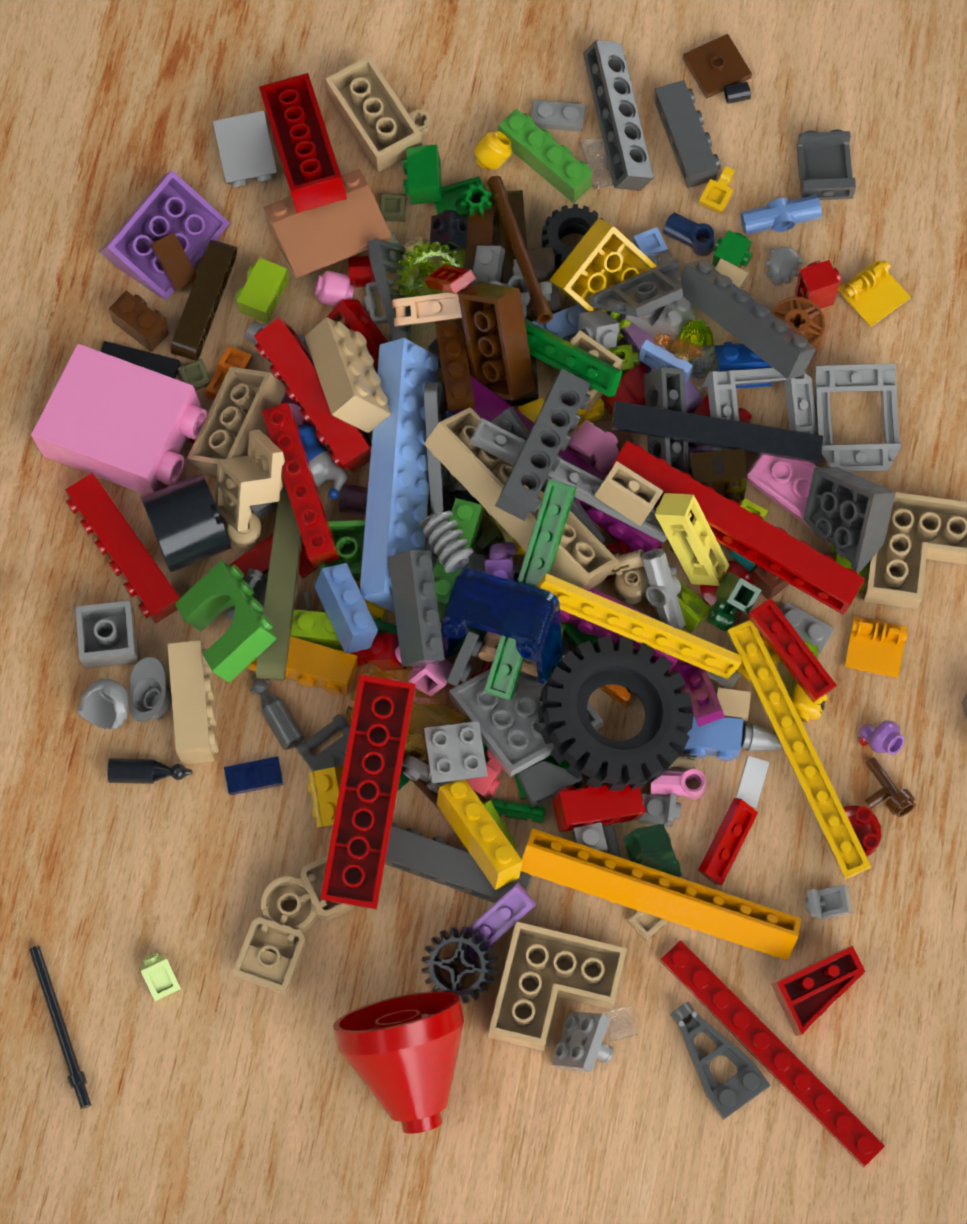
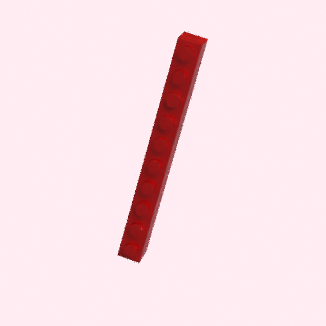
M626 441L611 465L609 472L617 461L663 490L655 506L660 504L664 493L694 495L715 538L720 544L842 615L845 614L865 580L855 570L845 568L835 562L831 556L821 554L811 548L807 542L790 536L783 528L775 527L766 522L759 514L747 511L736 501L723 497L712 487L703 485L694 480L688 473L670 466L664 459L656 458L649 454L638 444ZM690 509V512H689V513H691V515H692V516L690 517V521H691V523H692L693 518H694L695 515L693 514L692 510Z

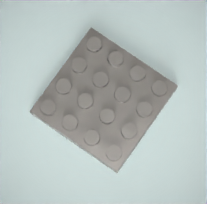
M489 669L449 690V698L468 722L479 721L482 741L511 777L550 756L551 751L555 747L553 743L545 745L541 735L545 723H538V709L542 704L539 698L542 688L547 681L520 672L512 700H507L484 692L491 670ZM587 703L588 719L593 728L598 730L602 727L603 720L592 706Z

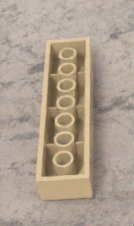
M471 407L439 422L424 445L527 552L541 503L535 514L530 512L525 521L495 506L513 465L469 443L481 419ZM540 491L538 497L543 499L544 492ZM570 511L550 575L588 591L602 583L619 561Z

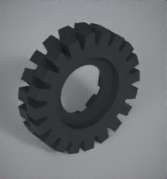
M611 637L597 638L593 645L588 640L577 645L573 652L569 651L559 661L546 680L547 682L542 688L539 698L542 704L538 709V723H545L541 735L545 745L553 743L555 746L551 751L554 759L558 764L566 760L570 764L566 771L576 779L583 773L588 776L586 782L588 785L600 788L605 782L608 783L609 790L622 791L627 785H630L632 790L644 786L649 780L653 782L660 777L685 748L690 738L687 733L692 729L693 715L687 714L692 707L690 693H681V689L686 683L679 672L672 676L670 675L668 670L673 664L663 655L657 661L652 658L655 649L642 643L637 650L633 648V639L620 637L615 644H612ZM614 684L626 687L638 696L645 710V722L639 734L629 740L615 741L605 738L593 728L587 715V703L589 697L596 689Z

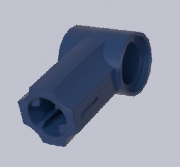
M675 212L667 219L663 234L691 247L696 255L707 256L713 251L714 230L710 225L705 223L697 224ZM707 238L708 241L699 242L697 239Z

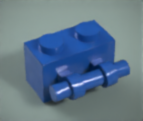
M731 341L724 342L723 345H713L715 371L717 372L772 368V366L743 343L732 344ZM771 383L736 386V389L771 386Z

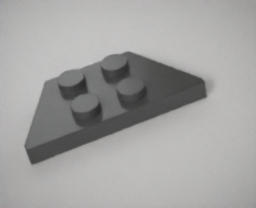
M671 260L588 296L590 306L640 317L648 315L651 311L663 306L671 305L674 301L683 298L678 260Z

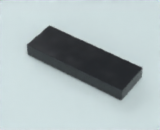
M107 341L103 342L100 351L174 379L178 372L177 368L180 366V360Z

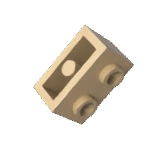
M616 461L594 497L641 526L663 493V490Z

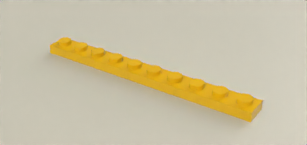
M751 620L728 629L729 637L737 653L742 656V664L845 880L870 869L871 865L759 631Z

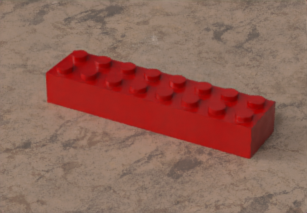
M359 675L322 885L321 901L373 910L378 908L416 688L414 683Z

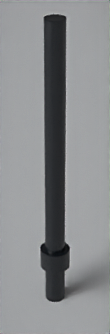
M40 946L32 947L29 951L68 1068L69 1076L67 1078L70 1087L75 1090L80 1109L88 1108L91 1106V1102L85 1086L87 1080L84 1071H80Z

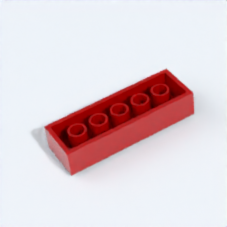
M304 73L259 86L296 213L347 199L342 176L309 74Z
M278 317L254 335L258 342L255 345L256 349L263 358L266 357L270 363L272 362L273 365L270 366V369L277 379H281L284 384L288 385L284 388L293 401H296L303 407L299 411L305 420L314 427H317L314 433L323 445L326 444L328 448L332 449V452L329 454L337 466H341L344 470L347 468L355 472L368 463L371 458L372 442L363 430L331 414L311 354L293 328L282 318Z

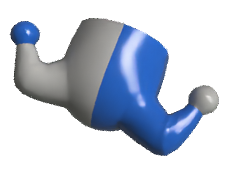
M310 424L299 425L298 429L317 487L327 480H332L334 482L333 488L328 491V496L331 499H337L339 490L347 480L346 472L333 461L329 454L330 451L319 444L313 427Z

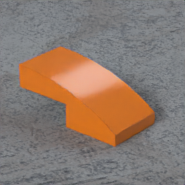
M229 345L217 364V372L206 388V396L215 400L229 368L248 369L253 355Z

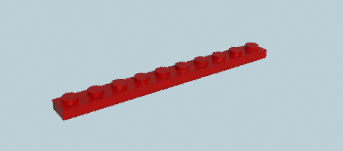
M681 940L660 959V962L863 1168L885 1147Z

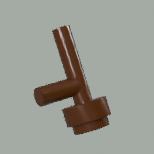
M875 757L869 759L866 765L883 788L865 799L868 806L872 809L890 796L886 802V807L891 814L902 817L911 812L916 804L914 802L915 798L909 789L899 791Z

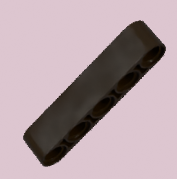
M210 240L173 337L171 354L195 361L199 359L237 256V246Z

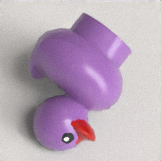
M890 720L883 721L876 728L870 724L863 725L858 731L860 745L866 746L870 744L871 749L877 753L887 752L890 755H894L904 745V737L900 735L899 726Z

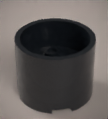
M202 474L141 496L146 514L170 573L231 549L225 527Z

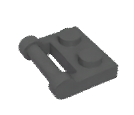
M340 714L334 716L331 723L305 742L300 741L295 745L296 750L313 772L344 766L350 727ZM338 730L343 733L344 736L315 757L310 753L312 749Z

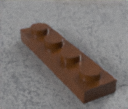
M462 320L435 322L447 411L474 408L475 401Z

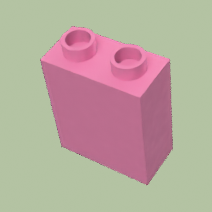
M77 344L31 436L43 457L88 474L93 472L96 477L146 495L162 489L164 484L172 485L178 481L184 466V457L180 455V452L187 438L196 440L207 417V411L202 408L193 385Z

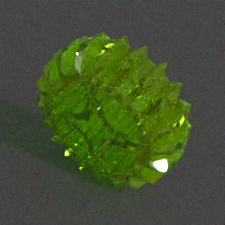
M423 242L422 247L414 245V253L411 251L405 252L408 260L401 259L399 261L404 266L403 270L398 269L396 271V274L402 275V279H398L396 284L404 286L400 289L399 294L407 295L406 298L421 296L417 289L427 287L423 279L429 273H433L440 268V266L434 267L427 257L436 256L445 265L460 267L463 264L462 260H455L457 253L455 251L449 252L450 247L448 245L441 247L439 242H433L432 245L429 242ZM418 266L419 274H418V276L414 279V273H415L416 267ZM428 288L429 292L433 294L448 293Z

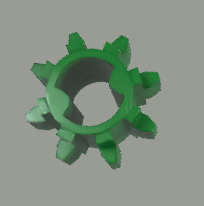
M469 184V190L461 192V198L465 200L461 203V209L469 210L470 217L474 216V214H479L483 217L484 210L492 208V203L488 201L492 197V192L484 190L483 184L479 185V187ZM479 197L481 202L473 203L472 198Z

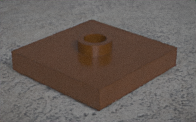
M728 34L683 54L684 62L706 99L723 92L724 86L742 83L752 78L750 69Z

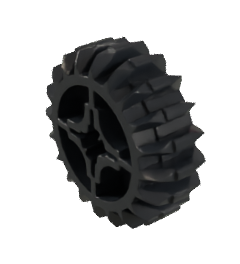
M453 926L451 927L450 935L444 929L440 931L441 939L436 936L431 938L435 947L430 945L425 947V951L431 954V956L422 957V962L429 963L428 967L422 969V973L431 974V977L425 980L426 984L435 982L436 986L431 991H439L441 989L456 993L461 996V1000L465 1004L469 1002V994L474 1000L480 998L478 990L484 994L489 991L485 983L494 984L495 979L488 974H496L498 972V968L490 966V963L498 961V957H489L488 953L492 952L495 948L493 945L487 948L484 947L483 944L488 941L486 936L479 941L477 940L478 930H474L468 936V927L464 926L459 935L457 927ZM459 942L453 957H439L447 944ZM467 944L478 953L481 964L469 957ZM460 957L461 963L468 968L458 971V966L451 962H456ZM439 966L450 972L452 985L443 978ZM466 973H480L474 985L461 988Z

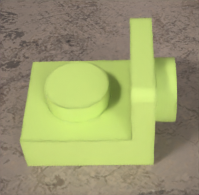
M154 953L142 960L143 963L139 965V968L154 1001L181 989L165 953L161 955Z

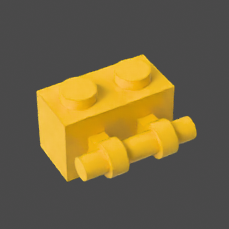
M343 766L308 773L309 784H307L308 792H311L313 802L311 813L312 817H315L317 828L333 825Z

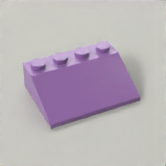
M171 170L160 178L100 252L121 271L163 300H167L174 290L154 255L150 244L174 232L192 267H194L205 254L210 240L216 241L230 222Z

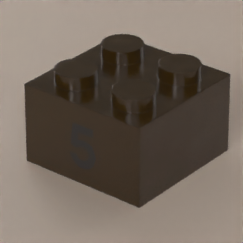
M744 449L690 453L689 470L694 480L712 487L718 494L727 499H732L737 503L744 500L748 481Z

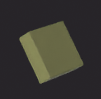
M380 194L379 209L385 221L405 222L407 201L405 194Z
M202 359L177 368L182 382L193 385L195 391L207 387L211 382Z

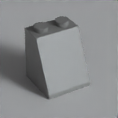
M264 111L213 121L226 184L231 183L232 188L248 185L247 180L257 178L258 182L273 179L272 175L277 174Z

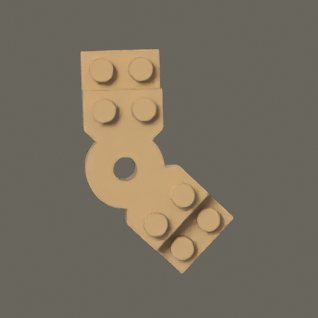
M328 855L303 866L299 879L292 876H284L272 881L266 887L261 897L263 917L252 920L234 966L233 976L286 994L307 945L303 933L314 924L316 918L330 921L353 910L354 906L320 900ZM286 901H295L297 903L295 910L286 912L282 909Z

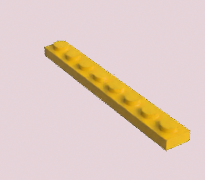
M547 573L533 589L532 598L639 643H644L651 648L725 679H729L742 664V656Z

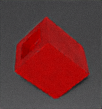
M369 256L350 257L348 259L350 285L358 288L365 287L368 283L376 282Z

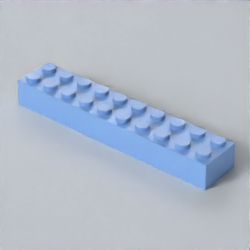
M406 338L380 344L377 374L381 379L380 385L383 393L388 398L387 404L391 415L376 426L372 433L360 593L363 599L394 613L388 557L408 550H424L425 547L424 528L419 526V523L427 517L429 493L427 447L424 445L426 442L424 386L427 382H437L439 358L437 355Z

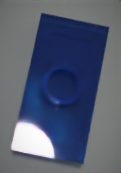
M278 756L224 767L229 796L284 785Z

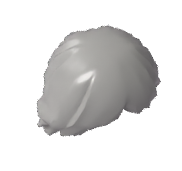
M100 679L92 683L81 694V702L77 713L92 725L105 730L118 729L127 719L128 694L124 686L112 679Z

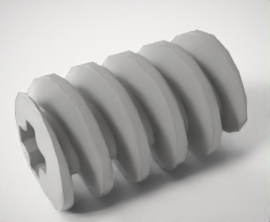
M452 511L432 514L419 523V526L424 528V535L429 537L428 542L434 547V553L439 556L440 564L445 565L444 571L446 573H452L468 564V557L473 553L472 548L463 549L468 544L466 538L458 540L463 531L461 529L453 531L458 525L457 520L448 522V519L453 515Z

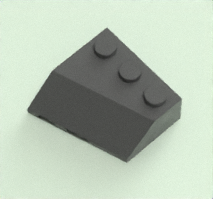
M839 467L814 468L803 520L822 539H827L836 548L835 552L840 557H846L852 563L851 567L856 572H860L884 545L896 492Z

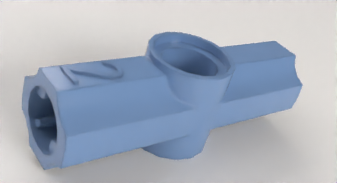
M816 195L791 201L787 198H778L770 201L767 206L740 213L742 229L746 235L771 229L775 232H784L793 228L795 224L822 217L821 204Z

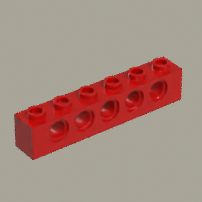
M288 402L263 410L262 414L270 439L284 454L285 461L281 474L309 561L316 568L339 560L337 547L292 409Z

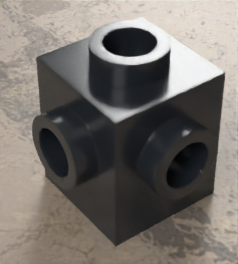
M444 210L441 214L431 216L429 246L447 254L466 249L468 219L459 215L454 210Z

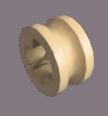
M414 110L411 112L410 117L414 123L418 119H421V122L424 120L423 126L419 127L418 124L416 125L422 136L429 133L431 118L428 112L424 110Z

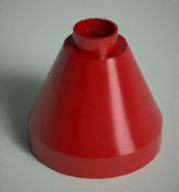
M429 991L397 996L353 1010L340 1017L334 1023L333 1029L338 1050L390 1118L401 1122L404 1133L426 1132L439 1127L443 1123L440 1112L448 1106L464 1025V1016L458 994L448 991Z

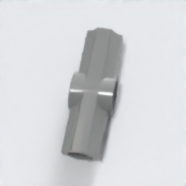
M663 549L646 551L641 556L650 585L646 589V598L651 605L656 607L659 621L677 629H682L685 626V622L677 594L681 591V584L671 574Z

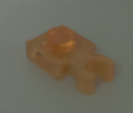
M656 333L653 341L654 344L675 352L674 357L690 361L691 357L701 358L704 350L702 346L684 339H677L666 333H663V335Z

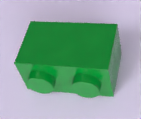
M437 144L406 148L407 158L402 159L404 175L407 174V179H403L404 194L409 195L412 205L441 202V159Z

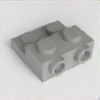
M683 297L674 301L671 305L651 311L648 315L640 317L627 315L626 319L669 348L675 340H679L684 325L695 318L696 314L692 312L695 306Z

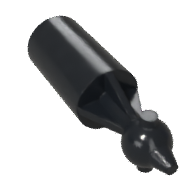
M109 758L107 770L108 783L154 784V782L172 776L175 780H182L185 776L193 773V770L186 768L182 764L168 767L154 759Z

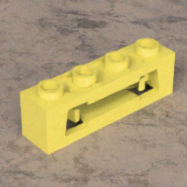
M664 493L660 504L656 507L655 516L691 584L720 586L728 570L729 563L695 496L690 494ZM690 509L695 515L692 523L690 521V517L692 516L691 513H689ZM710 549H712L714 555H709Z

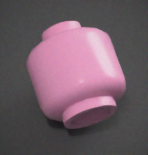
M325 271L323 275H318L314 289V295L318 296V301L321 304L336 307L341 300L352 299L354 286L350 285L348 275L333 271Z

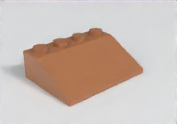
M360 169L342 175L347 196L345 200L296 213L291 196L263 207L270 231L295 278L368 250V241L375 238L386 242L393 240L372 191Z

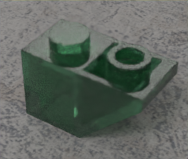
M664 823L636 828L623 838L632 862L677 877L682 876L679 861L674 854L671 839Z

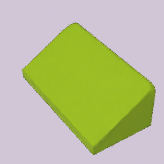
M679 580L681 591L677 594L685 622L684 628L691 633L708 617L710 606Z

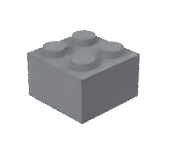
M130 600L75 607L79 659L83 668L138 662L135 615Z

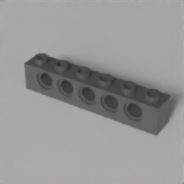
M595 40L583 52L614 188L640 191L654 177L622 43Z
M660 367L644 374L645 406L686 413L684 369ZM647 435L649 454L656 458L664 459L670 466L690 475L688 442Z
M561 369L495 504L496 507L525 521L530 512L535 514L542 501L538 495L540 491L545 492L548 479H552L548 476L550 470L555 472L562 458L557 454L560 449L563 451L566 449L571 439V436L567 433L569 429L574 430L581 418V415L577 414L579 408L584 410L591 395L587 394L591 383Z

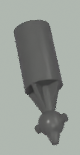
M253 674V684L250 692L252 694H261L264 718L283 750L295 747L297 743L305 738L284 701L268 691L269 684L271 683L270 679L256 678V674Z

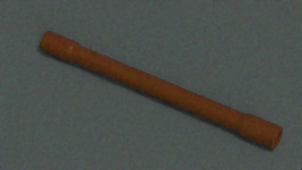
M492 176L488 179L487 185L492 192L493 201L496 203L520 268L537 322L540 324L548 323L552 320L553 316L547 299L541 290L510 206L503 180L500 176Z

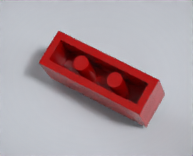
M587 785L584 789L577 790L576 787L570 786L560 789L559 793L552 800L559 832L572 831L576 827L599 822L604 826L637 821L646 812L640 787L631 790L630 785H627L622 791L609 790L608 785L601 786L600 788Z

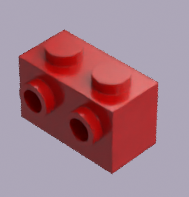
M830 260L824 262L815 261L806 268L800 269L795 288L796 297L811 300L820 309L834 305L836 294H838V286L841 282L838 269L832 267Z

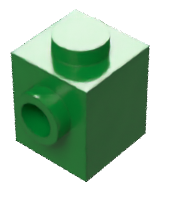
M728 230L724 238L719 237L713 248L715 253L712 265L716 267L720 259H723L738 268L746 267L753 255L750 252L752 242L745 235Z

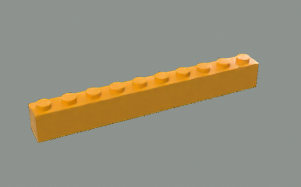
M534 828L531 830L522 857V872L689 927L692 930L716 936L719 939H724L773 957L789 960L799 936L802 918Z

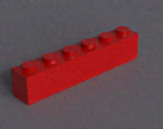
M93 472L65 489L69 498L66 500L68 507L73 514L78 512L83 518L80 524L88 535L94 534L97 539L94 544L102 556L107 554L112 561L108 563L117 577L119 575L123 576L126 581L123 586L131 598L137 596L141 602L138 607L146 619L151 617L156 624L177 611L175 603L180 599L179 595Z

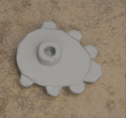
M789 247L770 249V259L765 261V266L770 269L766 272V276L772 277L771 282L774 285H780L782 281L786 284L790 283V276L798 275L797 268L798 265L803 263V259L799 258L797 252Z

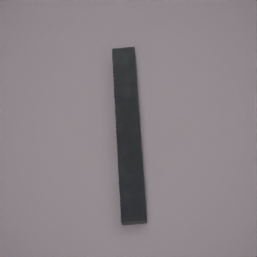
M615 401L613 404L612 430L732 450L744 449V452L818 464L821 462L822 435Z

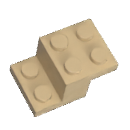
M260 430L249 431L248 456L218 460L215 505L218 512L237 532L248 530V520L251 518V505L278 502L280 491L283 488L281 470L285 461L283 451Z

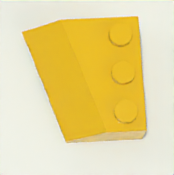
M598 218L549 281L576 304L590 312L600 310V308L590 306L588 296L653 269L657 265L613 225Z

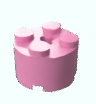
M585 420L570 434L571 439L567 448L606 476L619 454L616 446L618 440L611 432H604L590 421Z

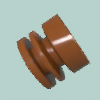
M790 297L780 301L773 308L772 314L778 319L787 322L793 331L806 337L808 342L816 348L811 358L812 360L818 353L825 329V318L820 307L811 300L802 297Z

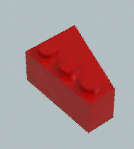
M849 946L771 983L795 1035L798 1036L802 1035L866 971L854 947Z

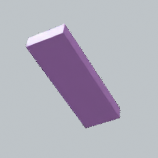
M518 882L468 928V936L474 930H478L477 940L479 941L486 936L488 941L483 945L487 948L507 932L516 921L518 922L529 912L537 902ZM467 944L469 955L476 960L479 957L478 953Z

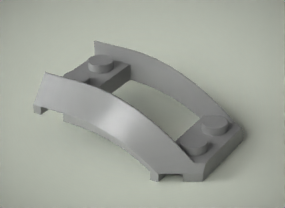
M896 363L815 366L818 435L823 436L822 455L830 467H839L848 472L887 471L894 462L893 460L901 449L897 411ZM880 391L884 444L833 445L830 392Z
M774 368L712 371L708 373L701 387H708L711 417L739 422L736 386L785 381L789 429L810 434L817 432L812 378L805 373L804 375L787 379ZM712 446L716 451L732 450Z

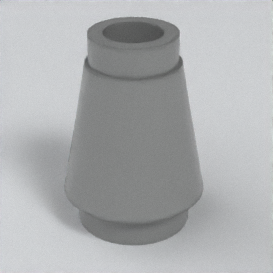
M754 724L743 727L741 748H746L747 751L781 750L782 746L775 732Z

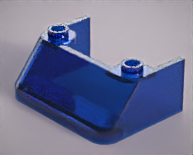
M466 568L461 570L455 578L441 621L444 655L450 656L468 632L469 626L516 639V648L519 654L525 659L537 662L538 683L544 684L563 657L560 603L558 598L552 592L473 569Z

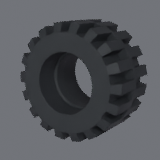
M573 204L572 208H568L565 205L561 207L560 212L556 209L552 212V217L548 216L545 220V225H543L542 247L553 246L556 271L574 250V248L565 246L560 241L561 238L573 233L585 236L598 219V213L595 210L589 212V207L583 206V209L578 208V204Z

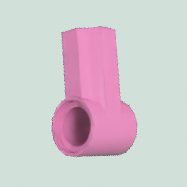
M697 769L665 771L660 777L651 782V795L671 796L672 793L677 794L678 797L697 800L703 796L706 789L705 776ZM694 779L699 781L701 786L698 789L692 790L685 784L687 781Z

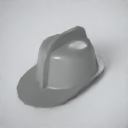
M146 657L141 659L131 672L129 712L137 721L145 722L152 718L159 720L163 718V715L170 708L172 696L169 688L166 686L164 666L156 658Z

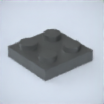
M472 628L468 631L447 679L448 683L457 686L460 681L465 683L472 669V665L468 664L471 655L476 657L483 644V640L479 639L481 632Z

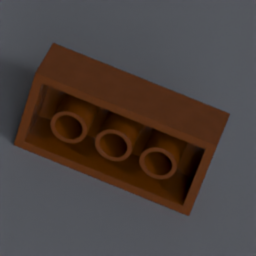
M478 282L459 292L458 297L472 377L502 399L515 401L534 390L535 383L519 288Z

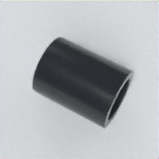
M748 82L724 86L727 104L751 99Z

